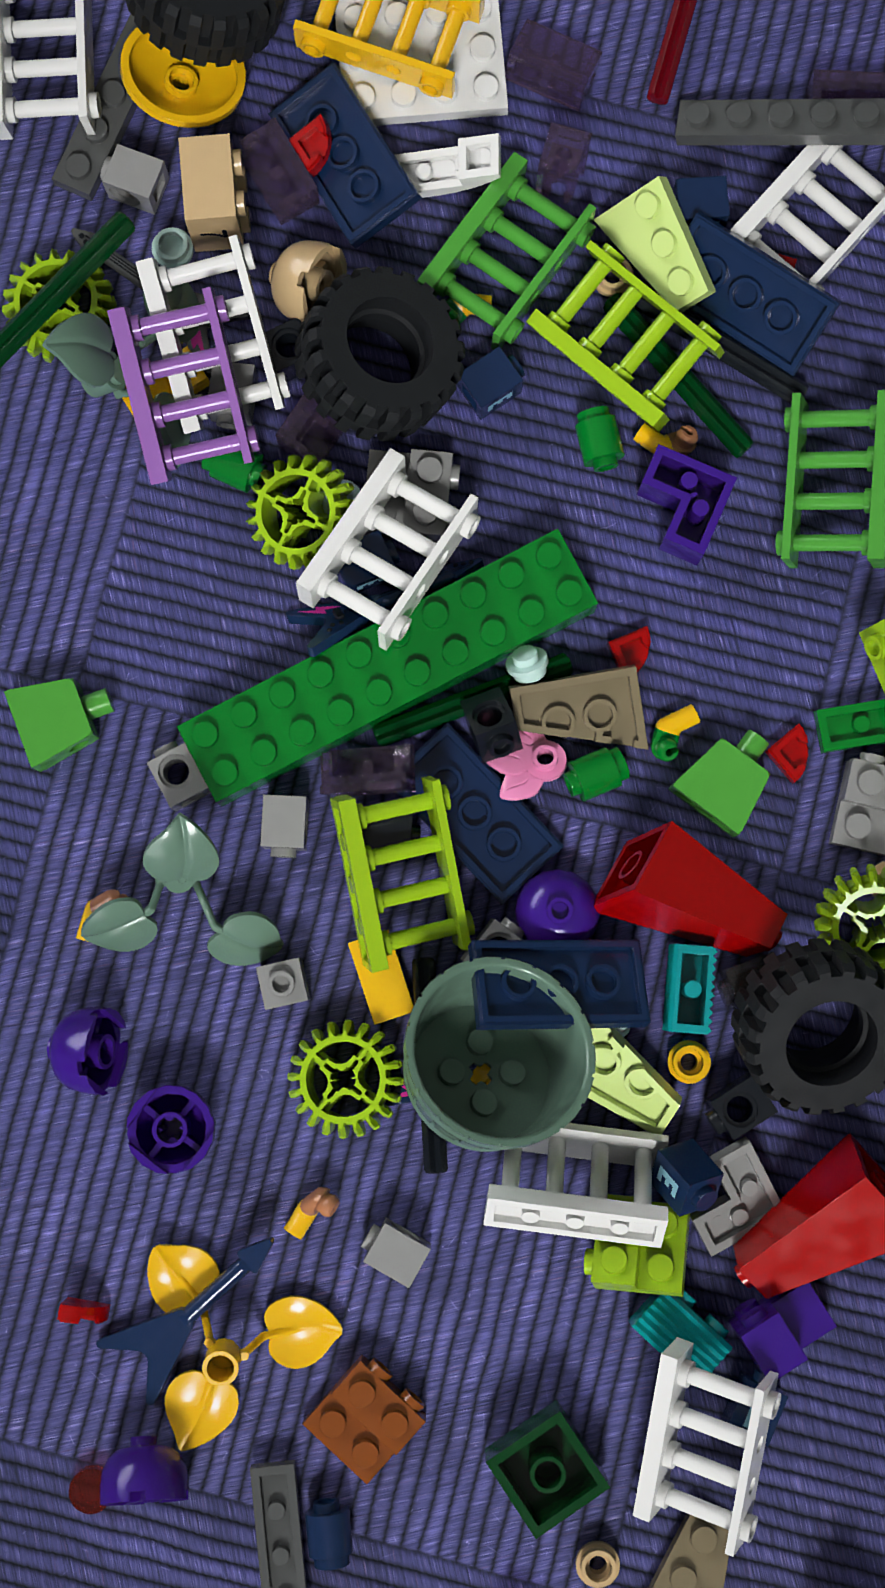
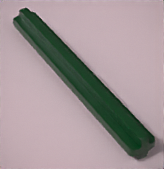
M121 211L116 212L0 330V368L135 231V226L129 217Z
M615 293L605 302L603 309L606 314L621 297L622 293ZM633 307L618 327L635 345L650 324ZM662 338L646 357L662 376L678 358L677 354ZM689 370L674 390L734 457L738 458L744 455L752 447L753 439L694 373Z
M561 653L548 658L547 672L539 681L570 676L573 673V667L567 654ZM507 674L376 724L373 727V733L377 744L380 747H386L464 717L460 701L500 686L505 699L508 700L510 699L508 686L521 683L516 682L514 677Z

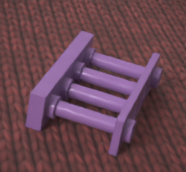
M212 287L202 288L204 304L140 318L138 314L132 315L130 308L125 306L107 310L151 485L172 480L171 471L177 470V465L237 451H241L244 464L254 462V452L260 451V443L255 425L247 427L222 323L230 321L224 295L216 296L215 290ZM210 321L216 347L153 362L149 358H142L139 341H144L145 335ZM216 365L221 366L226 391L161 405L160 401L153 402L149 385L155 384V379ZM231 408L237 434L172 448L171 444L164 445L160 428L166 427V422Z

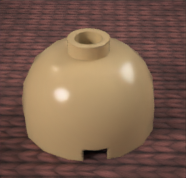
M304 240L293 243L280 254L271 266L269 282L275 305L283 315L290 320L298 318L301 323L303 322L325 287H330L333 280L340 275L347 274V262L343 251L323 241Z

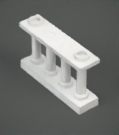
M0 0V140L13 139V123H18L19 118L78 115L87 135H96L95 119L101 118L102 108L99 92H94L92 0H75L76 17L17 21L14 20L13 16H10V4L15 3L16 0ZM76 35L77 57L16 61L14 56H11V43H16L17 38ZM77 75L78 97L17 101L15 97H12V83H17L18 78Z
M807 145L730 230L800 274L761 240L762 235L759 231L767 222L772 225L777 223L824 263L809 279V281L823 290L825 288L821 284L885 215V186L842 150L844 145ZM821 162L826 166L831 163L878 203L863 220L815 180L817 175L813 171ZM794 192L799 195L804 193L851 233L836 250L788 210L789 204L786 201Z
M233 235L228 237L232 252L167 269L166 265L159 267L157 260L152 257L135 262L150 316L173 311L170 308L166 294L173 291L172 286L237 269L244 295L225 300L229 317L249 312L256 338L228 345L231 360L236 362L261 355L267 381L238 388L242 405L272 398L275 410L286 407L284 399L291 397L285 373H276L249 274V270L256 269L249 243L241 244L239 236ZM210 321L156 333L162 358L166 359L190 353V351L183 353L178 336L185 334L184 329L207 324ZM220 365L168 376L175 402L203 396L202 394H194L190 378L197 377L196 372ZM219 411L180 419L184 434L204 429L202 420L209 419L208 414Z
M390 448L297 580L296 587L299 600L314 609L321 597L326 599L330 596L380 625L377 630L379 647L387 651L394 639L400 641L405 636L412 622V619L409 618L463 537L470 539L476 531L481 517L478 515V497L470 494L461 509H457L408 481L405 456ZM391 496L394 498L401 496L449 523L450 525L439 541L435 543L386 515L384 507ZM378 529L427 558L415 576L412 577L362 548V542L360 541L366 532ZM353 562L402 590L403 593L392 610L389 611L340 583L337 574L345 563L350 565Z
M569 1123L564 1128H560L559 1132L543 1141L527 1147L504 1150L502 1184H489L483 1225L661 1248L668 1224V1207L652 1205V1168L658 1150L668 1147L669 1135ZM522 1151L548 1155L546 1191L519 1188ZM565 1157L591 1160L590 1197L563 1193ZM609 1162L634 1166V1202L607 1199Z
M677 1337L661 1353L633 1516L650 1522L661 1508L666 1509L670 1506L729 1530L725 1554L734 1557L743 1542L750 1543L752 1541L758 1523V1516L753 1515L752 1512L770 1419L774 1420L781 1402V1393L776 1391L779 1374L769 1371L756 1388L749 1387L697 1368L696 1362L691 1360L694 1343ZM693 1385L752 1407L748 1430L689 1408L688 1402L684 1401L686 1388ZM686 1426L743 1448L744 1453L740 1471L682 1449L681 1443L676 1441L678 1429ZM677 1466L736 1489L733 1511L675 1489L674 1483L669 1481L671 1469Z

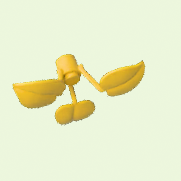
M158 1244L151 1251L147 1275L150 1291L156 1304L164 1312H168L179 1307H185L220 1275V1270L215 1259L202 1248L192 1245ZM299 1295L282 1297L271 1303L265 1310L264 1321L268 1331L261 1332L245 1348L240 1349L230 1339L221 1338L216 1340L213 1337L208 1310L203 1313L201 1320L205 1335L204 1344L207 1347L202 1371L188 1370L176 1376L170 1382L165 1394V1411L174 1432L178 1449L186 1451L207 1443L225 1430L233 1421L239 1406V1395L232 1382L237 1377L240 1362L247 1360L249 1355L263 1341L270 1339L268 1346L270 1355L282 1366L291 1369L310 1366L322 1358L331 1345L342 1335L343 1328L336 1316L323 1304L311 1298Z

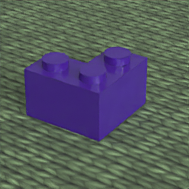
M658 444L637 495L675 511L659 550L697 566L704 556L737 477Z
M810 1283L768 1299L763 1297L757 1301L756 1298H751L737 1306L733 1311L735 1316L728 1320L740 1342L764 1377L769 1371H773L779 1374L778 1379L808 1360L802 1350L803 1348L837 1327Z

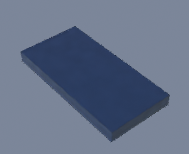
M334 62L268 113L347 240L355 249L422 199L420 193ZM321 114L329 124L332 145L327 162L321 171L313 177L304 167L288 139Z
M702 212L696 213L689 226V230L716 292L690 307L689 310L790 375L795 376L842 301Z
M449 723L442 727L386 779V782L401 798L424 793L421 777L432 776L438 778L441 785L445 784L447 786L451 800V809L446 810L454 855L501 905L564 847L521 800L508 801L500 798V789L503 781L486 763L483 764L481 757ZM428 811L417 812L416 814L431 829Z
M472 940L468 945L470 962L475 958L482 957L510 958L531 964L533 968H539L550 974L561 983L560 986L562 988L565 987L575 998L582 1009L581 1013L585 1014L590 1028H643L651 1023L640 940ZM484 969L474 972L471 981L476 1030L568 1029L574 1025L572 1015H565L551 998L556 997V995L548 989V994L550 995L548 996L540 988L536 987V980L531 978L529 983L517 977L509 976L508 974L511 972L509 970H505L503 974L484 973Z

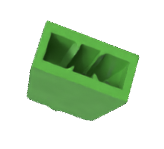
M73 678L4 691L30 766L39 772L47 770L97 741L99 735L93 719L115 712L114 704L107 688L84 695L80 684Z
M748 730L736 747L721 738L685 771L668 790L732 838L738 836L742 832L769 779L770 773L756 763L769 746V743L752 730Z

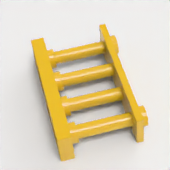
M321 0L312 24L295 20L293 25L296 47L311 57L321 58L325 56L418 87L421 92L428 96L440 97L442 95L452 99L455 92V72L447 70V66L463 22L469 20L479 24L484 11L485 0H407L408 5L391 51L368 43L383 0H365L352 37L328 30L339 0ZM429 7L445 12L448 15L430 64L407 56L423 10Z

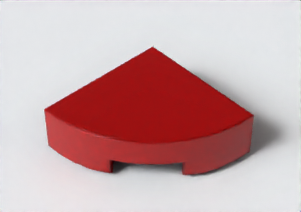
M321 114L288 139L304 167L313 177L321 171L327 162L332 145L329 124Z
M645 626L607 643L617 667L635 665L637 673L641 670L650 649L651 641L648 627Z
M800 723L765 751L792 784L801 777L808 760V738Z
M67 1297L59 1306L57 1320L64 1323L79 1324L80 1319L94 1321L95 1324H100L108 1320L111 1304Z

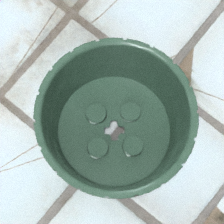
M501 957L475 958L471 962L467 960L445 970L443 975L440 973L423 990L421 997H418L412 1009L405 1030L403 1045V1076L406 1091L414 1109L425 1124L441 1138L456 1146L480 1152H496L527 1147L543 1141L559 1132L560 1128H564L576 1117L582 1108L581 1104H585L594 1080L592 1075L595 1073L596 1054L595 1045L592 1044V1041H594L586 1016L581 1013V1007L565 987L562 988L560 986V982L543 970L533 968L531 964L510 958L501 959ZM484 969V973L503 974L505 970L511 971L508 974L509 976L517 977L529 983L531 978L536 980V987L540 988L548 996H550L548 989L556 995V997L551 998L565 1015H572L574 1025L568 1029L476 1030L471 981L474 972ZM473 1063L478 1067H481L484 1063L488 1065L491 1070L487 1075L491 1082L488 1085L482 1081L478 1082L477 1085L470 1080L473 1075L472 1070L469 1068L470 1065Z

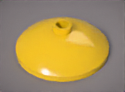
M138 27L126 39L120 59L121 79L131 99L151 117L177 127L199 128L225 119L240 103L246 83L244 62L237 63L234 59L231 60L229 66L216 67L215 63L207 62L206 66L203 67L193 65L194 60L184 57L180 61L170 56V50L165 47L160 50L149 41L150 34H143Z

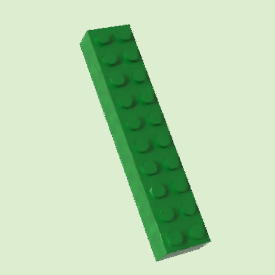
M556 529L421 599L409 617L412 619L407 633L400 641L394 639L387 651L379 647L377 630L380 625L375 623L332 645L319 655L309 657L178 725L177 728L215 802L223 807L367 732L374 725L387 721L505 660L518 647L533 645L593 614L597 608L598 601L559 529Z

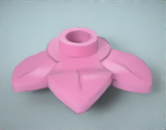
M519 731L523 749L510 753L505 757L486 762L491 768L501 774H505L500 789V798L508 801L531 798L539 792L544 782H550L559 778L567 766V756L564 749L558 743L547 740L544 734ZM548 754L553 757V761L544 765L538 762V758L541 755Z

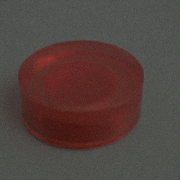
M89 1465L82 1468L70 1483V1501L82 1513L95 1514L107 1507L100 1505V1482L104 1468L102 1466Z

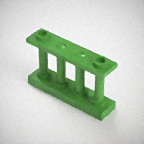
M515 151L501 168V178L492 181L417 280V283L420 285L426 282L434 288L433 295L435 297L438 295L441 297L449 296L494 327L496 330L493 332L491 349L493 350L499 346L502 347L505 342L512 344L517 339L525 325L521 320L576 246L584 248L596 230V226L592 224L596 212L594 205L589 203L578 219L528 185V179L525 178L528 160ZM510 199L514 202L519 199L567 232L554 251L504 217L505 212L502 209ZM486 231L489 233L497 232L543 264L530 283L480 249L481 244L478 241ZM462 262L466 265L472 263L519 296V299L507 315L456 281L457 276L454 273Z
M878 390L877 404L871 405L870 409L808 411L809 405L801 393H792L791 407H786L784 414L785 431L790 434L783 530H778L776 534L777 555L781 556L782 561L789 568H798L799 551H861L863 556H867V560L873 568H885V390ZM869 426L871 431L875 430L874 446H868L867 451L806 452L807 428ZM867 468L868 472H872V488H865L864 492L803 493L804 469ZM864 509L865 514H870L869 530H863L862 534H800L802 510Z

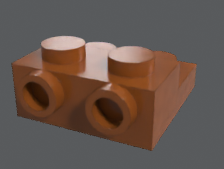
M361 1355L306 1416L302 1425L364 1483L368 1484L394 1454L397 1455L425 1424L426 1413L423 1411L425 1404L412 1390L405 1388L402 1392L390 1381L393 1375L382 1362L376 1358L369 1361L365 1356Z

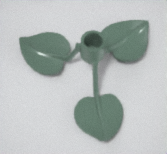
M188 282L172 286L173 291L166 293L171 310L199 305L196 294ZM143 293L144 305L148 315L150 316L146 298ZM80 313L58 324L47 336L42 346L55 355L67 370L81 382L87 394L99 398L113 392L116 399L129 397L127 389H125L126 384L119 356L111 351L113 346L112 332L101 318L91 313ZM199 326L184 329L185 334L178 336L180 344L191 340L196 335ZM156 333L148 335L144 341H139L140 350L157 340ZM161 392L153 398V402L160 401L161 405L175 402L173 395L168 392ZM180 419L166 422V427L160 428L164 445L171 444L172 448L189 445L191 433L184 434Z
M178 813L169 826L157 835L144 851L143 866L155 878V888L149 904L143 908L142 904L132 897L113 899L98 907L85 920L81 928V937L97 946L119 952L141 949L152 942L157 935V922L150 915L156 910L163 887H167L173 893H184L193 887L211 929L216 932V934L209 938L207 948L210 954L218 961L235 966L252 965L272 957L284 945L276 924L261 913L252 911L239 912L229 916L223 925L218 923L201 886V881L210 878L219 866L218 851L209 836L182 813Z

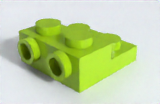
M607 1195V1199L634 1202V1196ZM652 1202V1205L668 1207V1224L661 1248L595 1240L594 1248H586L584 1274L591 1275V1283L596 1289L683 1297L690 1213L679 1217L668 1203Z

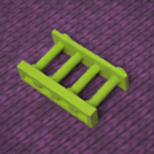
M590 240L585 247L592 257L597 260L556 312L551 311L548 316H545L536 308L526 323L657 432H660L670 420L662 412V409L666 406L664 400L706 349L718 359L723 356L725 352L718 343L722 336L704 321H701L698 326L695 325L621 264L625 258L608 243H605L600 248ZM611 271L629 287L586 339L583 336L577 342L566 333L571 327L568 323ZM641 297H643L661 313L619 365L614 363L609 368L598 359L603 353L600 348ZM675 323L693 339L651 391L646 389L643 394H640L630 385L634 380V377L631 375Z
M432 776L421 777L424 790L422 794L364 807L362 803H356V798L347 794L330 798L362 963L372 973L389 969L387 956L392 955V950L452 936L453 944L462 950H468V945L471 942L470 936L475 934L472 915L469 910L464 908L446 810L451 809L449 791L445 784L441 785L440 779ZM428 811L431 836L371 849L370 845L365 846L362 829H366L368 823ZM436 853L439 878L380 891L379 888H373L370 872L375 871L376 866ZM444 895L448 919L388 933L386 929L381 930L378 914L384 913V908Z

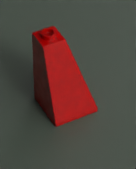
M673 821L626 841L597 893L593 905L599 914L745 957L773 949L782 937L781 928L788 916L787 913Z
M851 1133L845 1136L780 1199V1202L775 1207H772L756 1225L733 1245L737 1262L734 1270L741 1282L749 1289L754 1286L765 1299L885 1254V1171Z

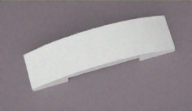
M499 133L459 138L458 146L395 154L422 198L472 189L501 178V136Z

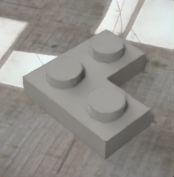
M746 1136L709 1156L724 1173L721 1185L726 1194L717 1198L714 1205L707 1210L690 1213V1219L711 1257L734 1245L772 1207H775L780 1202L763 1165Z

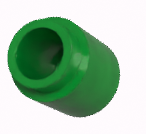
M608 406L592 407L576 415L578 424L575 425V431L584 466L593 467L594 472H604L618 467V460L622 459L625 453L616 416L610 414Z
M241 451L203 459L201 465L202 469L209 472L211 478L245 493H248L254 484H262L263 479L260 472L268 468L267 465L263 464L264 455L259 452H254V462L244 464Z
M604 747L567 763L568 772L563 773L564 782L572 797L578 795L583 802L621 787L622 781L630 778L627 763L618 747L610 750Z

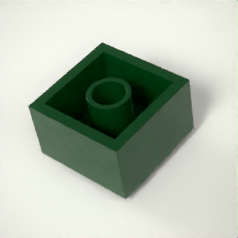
M557 1399L484 1449L486 1464L535 1539L610 1488L606 1473Z

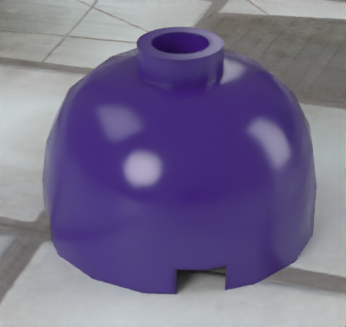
M561 869L541 872L528 880L517 896L515 919L517 926L524 931L523 938L525 940H590L597 930L600 914L593 906L596 893L589 882L574 872Z
M106 1007L82 1008L66 1015L55 1028L47 1044V1055L55 1076L68 1089L89 1095L104 1096L109 1094L105 1091L108 1087H116L120 1083L127 1063L128 1041L120 1043L119 1028H126V1025L118 1011Z
M164 1085L145 1093L135 1102L127 1118L126 1128H128L127 1136L130 1151L142 1166L156 1173H179L192 1169L207 1156L215 1139L216 1122L210 1105L198 1092L182 1085Z
M157 1436L130 1437V1446L116 1450L107 1459L102 1470L100 1505H139L152 1502L166 1503L188 1500L189 1480L186 1464L175 1449L170 1446L157 1444Z

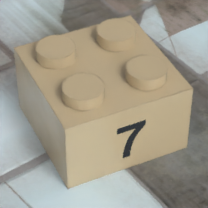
M229 133L178 138L184 218L195 252L231 249L228 237L238 235L241 244H244V233L251 232L249 208L248 206L246 207L245 193L248 192L241 149H233Z

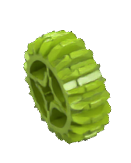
M51 249L48 260H44L40 254L35 252V265L30 267L28 263H20V268L24 274L22 276L10 274L9 278L15 288L3 289L4 298L10 302L2 306L3 314L5 317L10 318L6 324L75 255L73 251L68 249L63 259H61L58 251ZM99 267L65 302L69 309L65 307L62 310L58 309L22 346H27V351L32 357H36L42 352V357L46 362L51 363L54 360L55 355L46 350L42 344L58 324L74 315L83 313L78 305L81 298L79 292L83 285L91 292V306L88 313L98 316L107 325L110 324L107 310L116 308L117 302L114 296L109 295L113 287L109 280H103L105 274L102 268Z
M306 454L302 460L299 455L288 456L287 464L283 460L273 462L274 473L269 470L260 472L265 484H254L251 486L253 492L258 494L257 501L249 500L246 505L251 509H256V516L249 517L246 522L249 525H258L259 529L254 532L251 538L254 541H265L260 552L264 555L274 553V562L276 564L284 565L288 562L290 569L299 570L302 565L305 568L309 565L354 499H347V495L355 487L352 483L341 484L345 473L341 469L331 471L332 462L329 460L321 459L318 462L315 455ZM308 477L305 487L300 486L294 496L282 494L294 481ZM325 495L329 502V515L323 509ZM292 505H303L302 510L314 520L303 519L304 515ZM277 510L282 515L283 522L281 529L279 527L277 520ZM312 528L324 531L320 538L311 545L303 548L297 546L300 539L306 538V535Z
M869 863L866 867V875L860 876L856 867H851L849 872L852 879L846 882L843 877L836 875L834 881L838 890L824 888L822 893L829 903L821 902L816 904V912L822 916L814 920L815 930L822 932L817 938H824L828 945L834 939L845 941L839 935V922L843 912L850 916L851 921L856 923L851 932L853 937L849 942L852 948L860 947L885 969V947L870 950L877 943H885V867L880 875H877L874 864ZM878 893L870 901L862 902L857 900V898L863 895ZM875 916H879L883 925L879 924L875 927L872 923V927H867L864 919L868 920L873 917L875 921Z
M353 1020L344 1021L341 1034L336 1022H328L327 1038L320 1029L312 1030V1037L316 1045L314 1046L306 1040H302L299 1043V1047L307 1053L306 1058L296 1055L292 1056L290 1061L294 1065L301 1066L300 1073L292 1072L287 1075V1079L290 1081L300 1080V1088L289 1091L290 1098L303 1096L305 1102L296 1107V1112L302 1114L310 1109L313 1111L307 1121V1125L310 1127L316 1126L321 1119H324L322 1134L330 1135L335 1125L338 1124V1135L341 1139L348 1138L350 1125L353 1126L357 1137L364 1136L366 1134L364 1121H367L373 1130L379 1129L381 1123L376 1113L379 1112L382 1116L391 1118L394 1112L385 1104L386 1101L399 1103L402 1100L400 1094L391 1091V1086L405 1084L403 1077L392 1078L391 1070L403 1067V1061L394 1060L389 1062L387 1059L389 1055L397 1050L396 1046L389 1044L383 1049L379 1047L385 1038V1034L382 1031H378L371 1039H368L370 1024L362 1023L357 1034H354L355 1026ZM344 1042H351L362 1047L358 1054L353 1055L346 1063H341L325 1053L332 1046ZM372 1057L378 1066L380 1075L377 1095L372 1092L373 1089L366 1083L364 1078L365 1070L370 1064L369 1060ZM317 1064L328 1080L327 1088L322 1095L321 1101L314 1087V1071ZM354 1068L352 1071L355 1077L351 1079H356L354 1084L356 1088L348 1086L338 1090L340 1088L338 1081L342 1079H337L339 1072L335 1069L350 1071ZM346 1095H351L358 1101L362 1100L368 1105L362 1112L351 1116L331 1111L332 1107L339 1103Z

